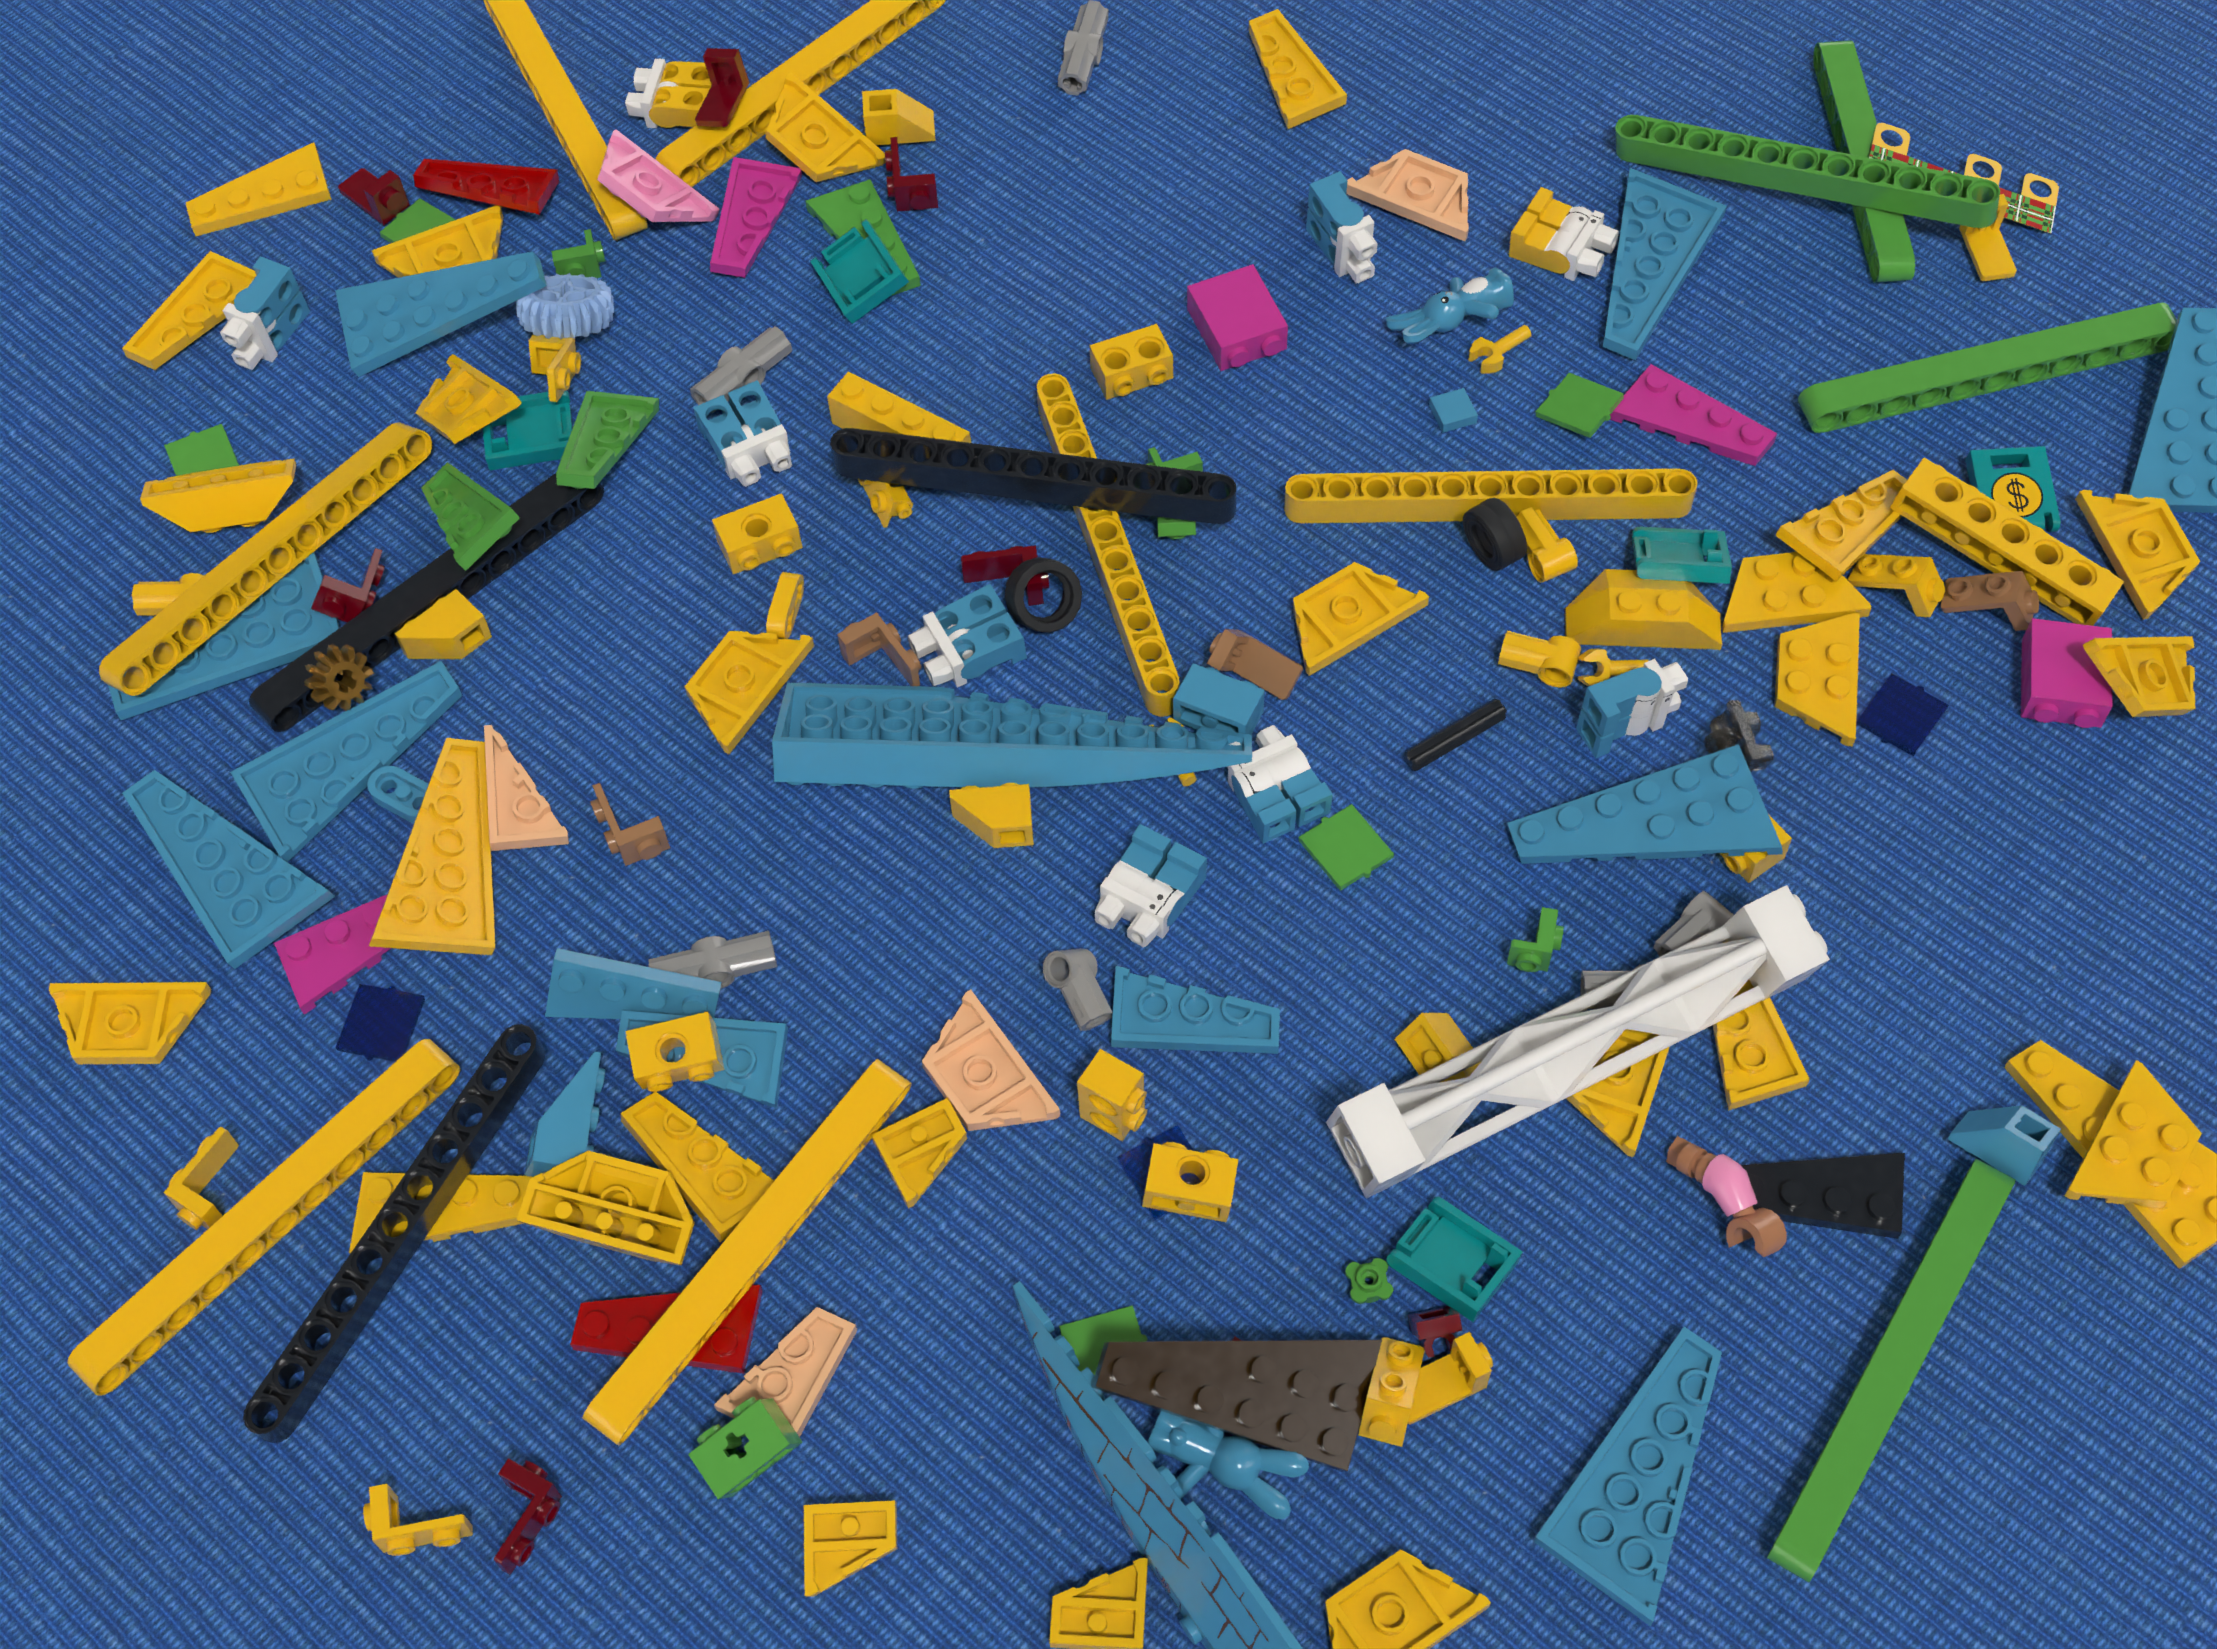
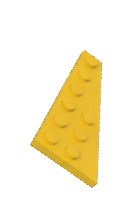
M446 738L370 940V947L492 955L495 949L485 742Z
M2040 1040L2008 1060L2004 1068L2054 1125L2061 1128L2060 1133L2084 1159L2119 1090ZM2197 1142L2168 1202L2163 1208L2143 1207L2133 1202L2123 1204L2179 1269L2217 1244V1154Z

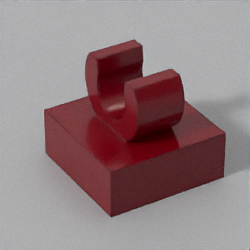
M1449 1306L1407 1315L1411 1333L1421 1340V1347H1423L1424 1353L1429 1358L1434 1357L1432 1344L1436 1338H1445L1447 1349L1451 1352L1453 1340L1456 1338L1452 1333L1463 1331L1459 1313Z

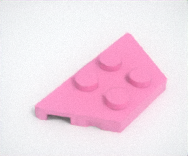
M618 130L613 131L597 178L612 194L623 199L636 209L638 214L649 219L651 222H705L716 219L720 210L717 206Z

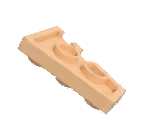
M816 1307L778 1343V1348L759 1366L755 1365L744 1375L745 1380L729 1395L724 1394L714 1404L715 1409L731 1418H735L732 1411L751 1397H755L756 1400L773 1398L800 1437L857 1332L856 1324Z

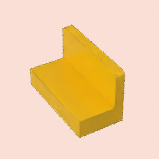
M1421 1013L1394 1039L1419 1075L1473 1049L1448 1013ZM1480 1063L1441 1082L1467 1078Z

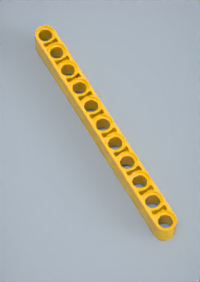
M483 0L491 19L612 238L616 241L647 229L648 225L645 217L638 214L636 209L623 199L612 194L606 186L597 180L607 146L525 0Z
M870 0L747 88L727 127L715 128L696 125L663 148L655 160L689 186L693 187L766 134L768 124L774 114L777 99L783 89L786 74L789 71L796 75L817 95H820L940 8L946 0Z
M1056 373L1042 376L1036 385L1038 411L1053 453L1097 458L1067 379ZM1073 506L1147 710L1155 716H1169L1173 714V698L1180 687L1179 676L1119 515L1116 511ZM1153 659L1156 661L1148 662L1146 660ZM1164 690V691H1168V692H1166V693H1158L1157 691Z
M400 422L389 425L106 655L99 666L101 680L131 696L140 695L421 464L430 455L432 450V440L429 434Z
M1686 469L1298 474L1292 476L1286 482L1284 511L1288 519L1295 523L1463 521V516L1469 509L1489 498H1498L1512 510L1516 517L1520 511L1532 507L1535 510L1540 509L1546 520L1682 518L1691 511L1698 482L1696 477Z
M424 1039L415 1044L77 1345L68 1357V1366L95 1395H106L116 1389L446 1091L457 1079L460 1066L430 1039Z
M876 1059L867 1068L591 1401L582 1417L586 1422L618 1446L631 1435L872 1139L871 1135L878 1132L900 1105L912 1086L910 1081L879 1059Z

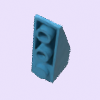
M594 1052L538 1121L530 1137L524 1175L534 1177L586 1151H594V1147L587 1145L589 1131H595L599 1118V1107L593 1106L595 1093L600 1094L605 1078V1069L599 1068L601 1052Z

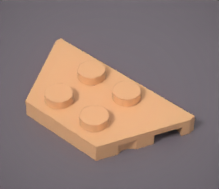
M1404 149L1393 155L1390 160L1370 167L1369 174L1356 181L1352 177L1347 180L1346 194L1462 241H1466L1468 237V173Z
M972 990L967 991L962 997V1005L952 1020L948 1019L941 1030L939 1041L930 1047L922 1060L923 1069L943 1097L949 1099L968 1131L1054 1120L1060 1117V1109Z

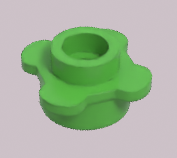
M1375 1258L1371 1263L1359 1264L1351 1262L1347 1265L1345 1275L1351 1280L1350 1297L1355 1303H1373L1379 1299L1387 1300L1392 1296L1393 1286L1387 1281L1386 1272L1388 1271V1264L1385 1260ZM1372 1278L1373 1283L1367 1284L1365 1279Z

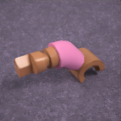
M1677 1136L1669 1147L1666 1162L1676 1167L1679 1172L1702 1183L1704 1190L1713 1195L1727 1217L1733 1215L1734 1219L1729 1222L1726 1230V1240L1729 1248L1753 1237L1755 1250L1762 1257L1779 1251L1785 1245L1787 1238L1784 1223L1770 1209L1759 1208L1754 1210L1753 1205L1758 1202L1747 1171L1730 1157L1724 1154L1716 1156L1712 1153H1707L1705 1149Z

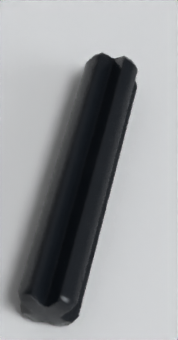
M1492 699L1407 749L1404 753L1406 764L1412 771H1418L1503 721L1507 713L1505 706L1502 705L1499 699Z

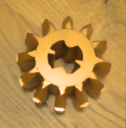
M334 644L328 645L327 656L319 651L314 652L315 659L318 661L316 666L312 664L305 665L306 670L313 674L312 677L304 681L306 687L314 689L311 698L316 702L323 701L324 707L329 710H334L337 705L343 710H350L351 699L357 703H364L360 692L362 689L366 691L373 689L372 685L366 682L365 679L374 674L372 668L364 666L367 657L360 652L355 654L354 648L349 645H344L341 649ZM337 673H339L340 675H343V678H342L341 681H338V680H335V681H334L335 676L337 675Z

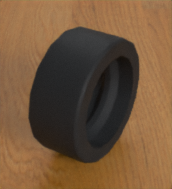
M1040 557L1026 560L1012 571L1006 582L1005 601L1008 611L1015 621L1034 631L1051 633L1063 629L1074 620L1081 607L1082 589L1080 581L1071 568L1059 561ZM1042 572L1051 573L1058 577L1062 583V602L1058 609L1050 616L1036 617L1029 613L1025 607L1023 600L1025 587L1036 574Z

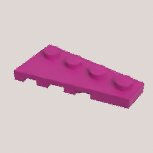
M733 157L711 257L710 272L746 277L801 179L802 170L800 168Z
M1652 364L1626 392L1624 399L1610 414V420L1622 423L1625 419L1640 424L1639 429L1653 434L1655 430L1675 435V441L1687 445L1695 442L1709 446V452L1753 466L1757 465L1775 443L1777 436L1776 432Z
M388 894L274 943L298 1005L304 1015L316 1007L314 1002L330 991L335 994L348 984L347 979L364 967L370 969L382 960L381 956L391 949L369 946Z

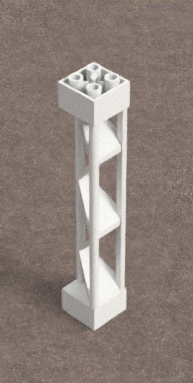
M1787 885L1743 906L1722 927L1390 1090L1387 1089L1385 1083H1382L1339 1104L1326 1123L1365 1198L1367 1199L1535 1113L1804 981L1830 959L1827 955V945L1823 937L1817 931H1813L1805 917V907L1800 898L1792 894ZM1750 980L1754 988L1734 997L1743 985ZM1622 993L1611 1007L1585 1011ZM1625 1029L1659 1034L1593 1068ZM1480 1063L1467 1078L1441 1082ZM1481 1100L1517 1105L1450 1139Z

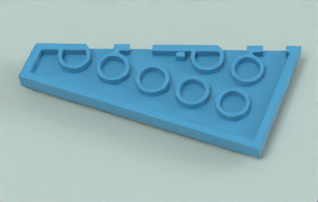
M1630 168L1603 340L1604 348L1633 360L1637 359L1725 216L1726 205Z
M532 251L335 290L351 370L360 377L546 287L540 259Z
M2183 308L2177 318L2168 349L2169 354L2165 368L2161 373L2158 392L2153 401L2141 442L2138 461L2130 480L2131 485L2128 495H2132L2135 498L2153 497L2165 499L2172 512L2217 513V308Z
M315 553L310 554L140 695L131 696L108 685L115 712L120 720L293 662L339 629L340 626L337 618L329 617L326 614L311 609L323 579Z
M440 661L230 773L279 857L288 862L367 787L368 779L375 770L389 766L461 698L462 694L447 668Z
M1739 744L1507 823L1521 864L1570 862L1576 858H1597L1598 861H1612L1613 857L1635 856L1636 860L1696 858L1701 857L1703 854L1728 853L1729 856H1745L1744 852H1767L1768 855L1783 854L1781 843Z
M156 770L122 793L227 964L234 969L335 897L325 887L306 876L302 871L280 858L273 851L192 797Z
M1686 1327L1682 1328L1534 1539V1543L1650 1627L1654 1621L1661 1587L1668 1566L1667 1563L1676 1535L1696 1450L1699 1445L1707 1407L1722 1355L1720 1350Z

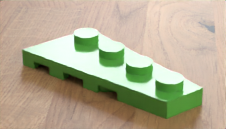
M870 179L805 201L807 211L823 223V228L831 237L835 236L837 239L853 227H856L865 239L869 235L864 230L861 222L865 219L870 222L909 280L906 285L892 295L921 286L920 276Z
M586 391L556 472L557 485L571 486L575 489H595L659 411V398Z
M448 462L421 487L431 510L437 515V522L447 536L445 539L455 553L453 556L456 562L465 571L498 539L506 536L511 531L512 525L520 519L511 507Z

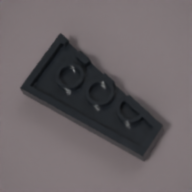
M1905 1153L1741 1165L1748 1173L1758 1202L1753 1205L1754 1210L1759 1208L1770 1209L1783 1222L1896 1239L1902 1233Z

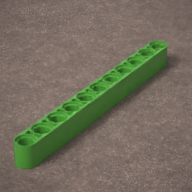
M1640 115L1623 116L1618 120L1615 127L1616 153L1621 160L1973 228L1988 227L1997 218L2000 189L1995 182L1988 179Z
M2156 303L1817 383L1800 393L1798 403L1814 432H1829L2164 352L2169 349L2177 319L2167 303Z
M1976 1158L1964 1177L1767 1556V1559L1808 1583L1813 1578L2015 1184L2016 1179Z

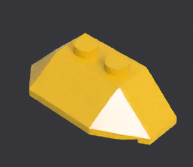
M295 458L283 461L274 460L168 477L165 480L147 481L144 484L140 500L146 508L189 532L203 531L213 533L224 527L234 525L251 527L259 524L261 521H266L292 484L297 465Z
M1605 569L1565 609V636L1572 638L1579 645L1721 650L1722 647L1720 613L1698 588L1688 581L1642 579L1638 577L1637 570Z
M586 1151L545 1173L531 1177L516 1219L518 1222L575 1241L650 1261L682 1265L695 1224L670 1172L592 1151Z

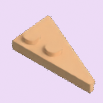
M485 725L484 736L491 851L569 844L566 828L560 825L551 812L550 805L538 793L535 783L521 763H517L508 750L506 741L500 733L493 729L492 725Z

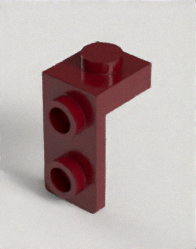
M707 48L703 55V60L712 86L695 117L697 126L727 127L749 85V79L739 49Z
M890 137L891 150L885 151L887 172L893 171V176H887L888 197H895L897 212L938 208L935 173L901 176L898 138Z
M361 168L338 185L342 195L382 225H385L409 206L401 179L391 170L378 179L365 168Z
M1036 545L1027 547L1015 546L1010 549L990 552L978 551L961 556L964 583L1010 577L1012 571L1022 562L1038 557ZM1048 573L1036 574L1029 580L1026 586L1029 606L1044 604L1042 589L1049 588Z
M374 549L360 588L324 575L311 609L326 614L329 617L349 622L360 614L361 611L371 606L376 592L371 591L370 587L371 585L378 586L385 568L384 565L379 564L383 550Z
M508 1458L498 1475L507 1487L531 1500L494 1557V1561L500 1569L511 1575L516 1566H522L530 1557L534 1549L533 1540L543 1526L547 1527L555 1519L560 1509L559 1501L562 1496L554 1484L546 1480L548 1473L528 1460H525L521 1466Z

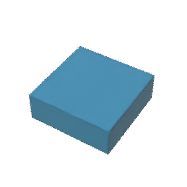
M1464 388L1430 397L1429 407L1442 433L1477 423L1478 414Z

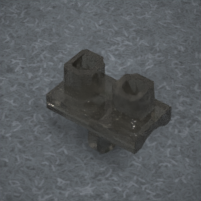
M1729 700L1726 704V710L1714 718L1709 725L1712 733L1706 736L1703 741L1705 749L1709 753H1714L1739 744L1750 772L1764 770L1773 761L1774 754L1770 745L1756 743L1754 737L1758 734L1761 727L1757 712L1744 711L1740 700Z

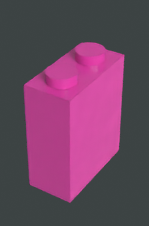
M1253 264L1187 286V310L1220 371L1232 367H1240L1247 362L1265 356H1273L1287 349L1288 325Z
M2032 618L2022 638L2021 718L2035 719L2043 723L2060 722L2075 724L2082 728H2101L2112 708V688L2084 650L2083 644L2094 638H2112V628Z

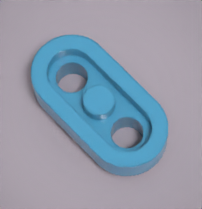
M384 766L371 774L367 787L376 804L414 824L419 811L417 808L421 806L428 783L396 766ZM390 788H396L394 792L386 793Z

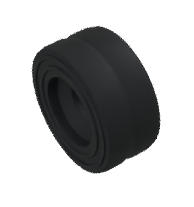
M1489 498L1469 509L1464 514L1463 527L1468 542L1477 557L1489 569L1493 571L1502 570L1525 556L1527 542L1524 531L1515 514L1503 501L1498 498Z

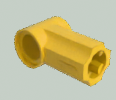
M1530 507L1520 511L1516 518L1526 537L1528 564L1535 579L1543 583L1576 569L1578 559L1574 547L1567 538L1559 539L1540 509L1535 510Z
M188 573L182 575L179 581L139 582L134 584L132 599L135 613L137 616H156L205 575Z
M1507 631L1498 664L1538 674L1542 682L1552 687H1567L1573 680L1578 657L1581 653V646L1578 642L1566 636H1553L1547 641Z

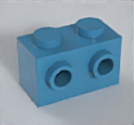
M1193 663L1173 698V719L1197 730L1205 727L1252 735L1264 712L1265 690L1258 688L1249 681H1240L1226 676L1214 668H1205Z

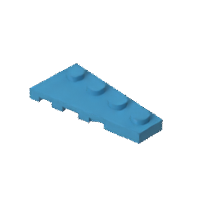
M557 948L553 960L545 1017L621 1019L622 1010L686 1016L708 1011L711 1017L714 1018L722 982Z
M1116 966L1111 1047L1278 1054L1280 1009L1229 995L1226 998L1206 993V989L1192 985L1189 988L1166 983L1165 978L1150 974L1149 977L1130 973V969Z
M622 1010L616 1045L617 1053L630 1058L625 1031L687 1016ZM713 1018L716 1023L725 1070L714 1072V1077L700 1081V1083L777 1108L788 1034L787 1025L785 1023ZM676 1047L672 1049L667 1055V1062L679 1061L685 1054V1048Z

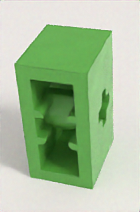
M755 1397L747 1399L732 1411L735 1417L724 1427L717 1424L706 1430L697 1438L699 1446L688 1454L718 1500L733 1497L803 1443L773 1398L756 1400ZM746 1436L749 1440L744 1446L746 1452L740 1453L737 1448L743 1443L741 1437Z

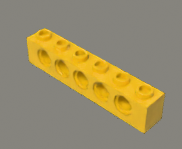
M1925 457L1902 486L1890 506L1892 510L1993 573L2022 571L2031 589L2037 592L2039 601L2075 624L2093 626L2125 582L2115 576L2110 570L2094 563L2081 555L2076 549L2065 545L2046 533L2042 528L2031 524L2012 512L2008 507L1989 498L1976 487L1965 483L1947 472L1942 466L1931 462Z

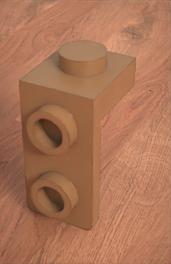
M2022 571L1948 578L1945 582V593L1941 601V609L1944 613L2004 608L2015 631L2027 630L2033 615L2038 613V594L2035 590L2031 589Z
M877 612L860 622L848 625L842 632L837 634L841 656L849 666L882 648L910 686H920L918 671L921 669L919 659L911 649L907 651L901 645L900 635L894 625L890 622L885 624Z
M1225 629L1223 633H1219L1214 638L1209 650L1211 656L1207 664L1219 671H1234L1281 700L1289 698L1303 671L1302 665L1242 630Z
M601 784L592 785L597 799L590 801L598 823L607 822L610 830L603 832L612 855L620 852L625 866L642 859H652L662 851L670 849L659 816L620 831Z

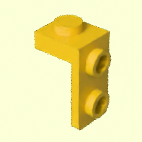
M2000 194L1997 218L1993 224L1985 228H1973L1963 225L1959 227L1981 281L2011 278L2015 276L2017 271L2000 232V226L2008 207L2004 194Z
M532 335L528 340L531 372L547 375L549 401L558 402L564 391L569 389L575 374H578L581 369V355L579 352H576L575 339L563 338L560 340L558 337L547 339L545 335Z
M1864 554L1858 560L1848 578V581L1855 587L1904 589L1917 617H1931L1938 602L1943 599L1945 593L1944 582L1939 576L1932 557Z
M219 1127L213 1135L206 1137L202 1141L196 1155L185 1168L178 1170L173 1175L169 1186L163 1192L176 1209L179 1210L176 1214L178 1218L195 1230H198L201 1225L209 1229L222 1217V1214L214 1204L199 1194L238 1149L239 1145L223 1127Z
M1470 1332L1453 1340L1449 1355L1420 1369L1408 1424H1413L1487 1388L1493 1361L1485 1345L1482 1342L1476 1344Z
M1383 1337L1377 1362L1373 1370L1358 1435L1402 1447L1425 1351L1421 1346Z
M388 1484L369 1487L370 1503L364 1504L363 1507L366 1529L372 1531V1541L383 1553L387 1552L388 1555L392 1556L407 1555L414 1552L417 1546L432 1543L436 1547H448L460 1543L463 1537L473 1535L472 1524L462 1514L400 1526L399 1500L396 1493Z

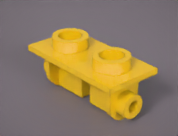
M858 479V482L864 487L870 499L872 510L877 513L884 528H887L892 516H899V518L905 519L912 514L913 503L904 486Z

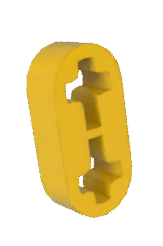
M788 572L781 573L767 615V633H777L778 638L783 639L790 637L803 597V575Z

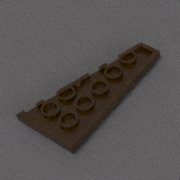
M1382 1340L1106 1342L1102 1349L1092 1388L1276 1450L1296 1452L1303 1455L1309 1461L1342 1472L1348 1471Z

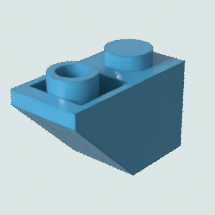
M2021 1105L1968 1111L1950 1133L1948 1140L1997 1170L2013 1177L2017 1182L2025 1186L2043 1163L2061 1128Z

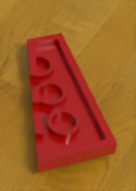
M423 159L413 174L414 184L417 188L539 215L559 183L558 169Z
M752 1285L687 1366L745 1373L763 1292L761 1285ZM681 1293L581 1303L570 1345L576 1351L628 1358Z

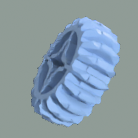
M556 273L555 276L550 277L544 275L546 287L516 301L519 324L524 326V330L533 332V335H545L547 339L552 337H558L560 340L568 337L573 339L577 336L587 337L589 333L601 332V329L607 328L609 322L613 321L614 301L613 295H611V288L606 286V282L597 280L593 276L585 277L583 274L571 275L570 273L567 275Z

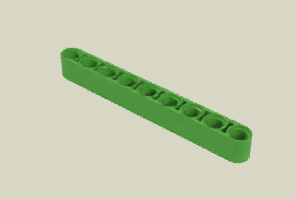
M1852 40L1817 42L1813 52L1814 70L1836 150L1841 153L1869 158L1877 122L1854 42ZM1852 205L1873 282L1912 280L1915 273V256L1903 214Z

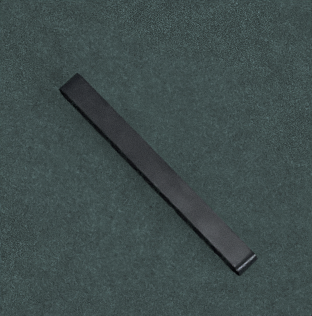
M854 428L838 430L830 439L835 469L837 473L847 478L1211 524L1230 522L1236 514V483L1231 477L1224 474Z
M556 473L509 506L520 519L512 525L511 531L506 536L498 539L466 571L456 562L453 556L455 553L450 548L259 685L250 696V706L275 732H283L292 728L324 704L323 701L316 702L311 698L314 689L306 687L304 683L306 679L313 676L312 673L306 670L305 665L312 664L316 666L318 663L314 652L319 651L327 656L328 645L334 644L339 649L344 645H349L354 648L355 654L359 652L367 657L364 666L373 669L401 648L395 633L405 623L421 615L432 607L438 599L447 596L455 589L468 600L593 509L603 497V486L599 483L595 489H575L571 486L557 485ZM337 673V675L335 676L334 681H335V680L341 681L342 678H343V675H340L339 673Z
M523 1024L512 1025L497 1039L247 1403L243 1420L245 1426L252 1433L267 1442L280 1443L288 1439L295 1431L543 1065L545 1049L529 1026ZM531 1043L526 1053L514 1055V1051L519 1045ZM507 1078L505 1085L501 1089L490 1091L491 1084L495 1080ZM482 1113V1118L477 1125L465 1127L467 1119L471 1115ZM458 1149V1153L452 1161L441 1163L442 1156L448 1150ZM433 1185L432 1192L427 1198L416 1200V1195L422 1187ZM408 1221V1226L403 1234L391 1237V1232L398 1223ZM382 1258V1265L378 1271L373 1274H366L368 1264L374 1259ZM356 1295L357 1299L354 1307L347 1312H340L342 1302L347 1297ZM325 1333H330L331 1337L328 1345L321 1350L315 1351L317 1339ZM299 1371H304L302 1383L294 1389H289L291 1377ZM277 1409L278 1417L272 1426L263 1428L262 1423L265 1415Z

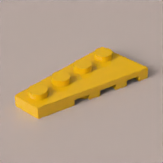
M653 1092L620 1113L623 1125L660 1170L668 1171L672 1174L682 1197L719 1242L731 1234L774 1182L773 1179L762 1172L761 1166L749 1158L745 1160L728 1147L726 1141L716 1134L712 1136L697 1125V1121L657 1092Z

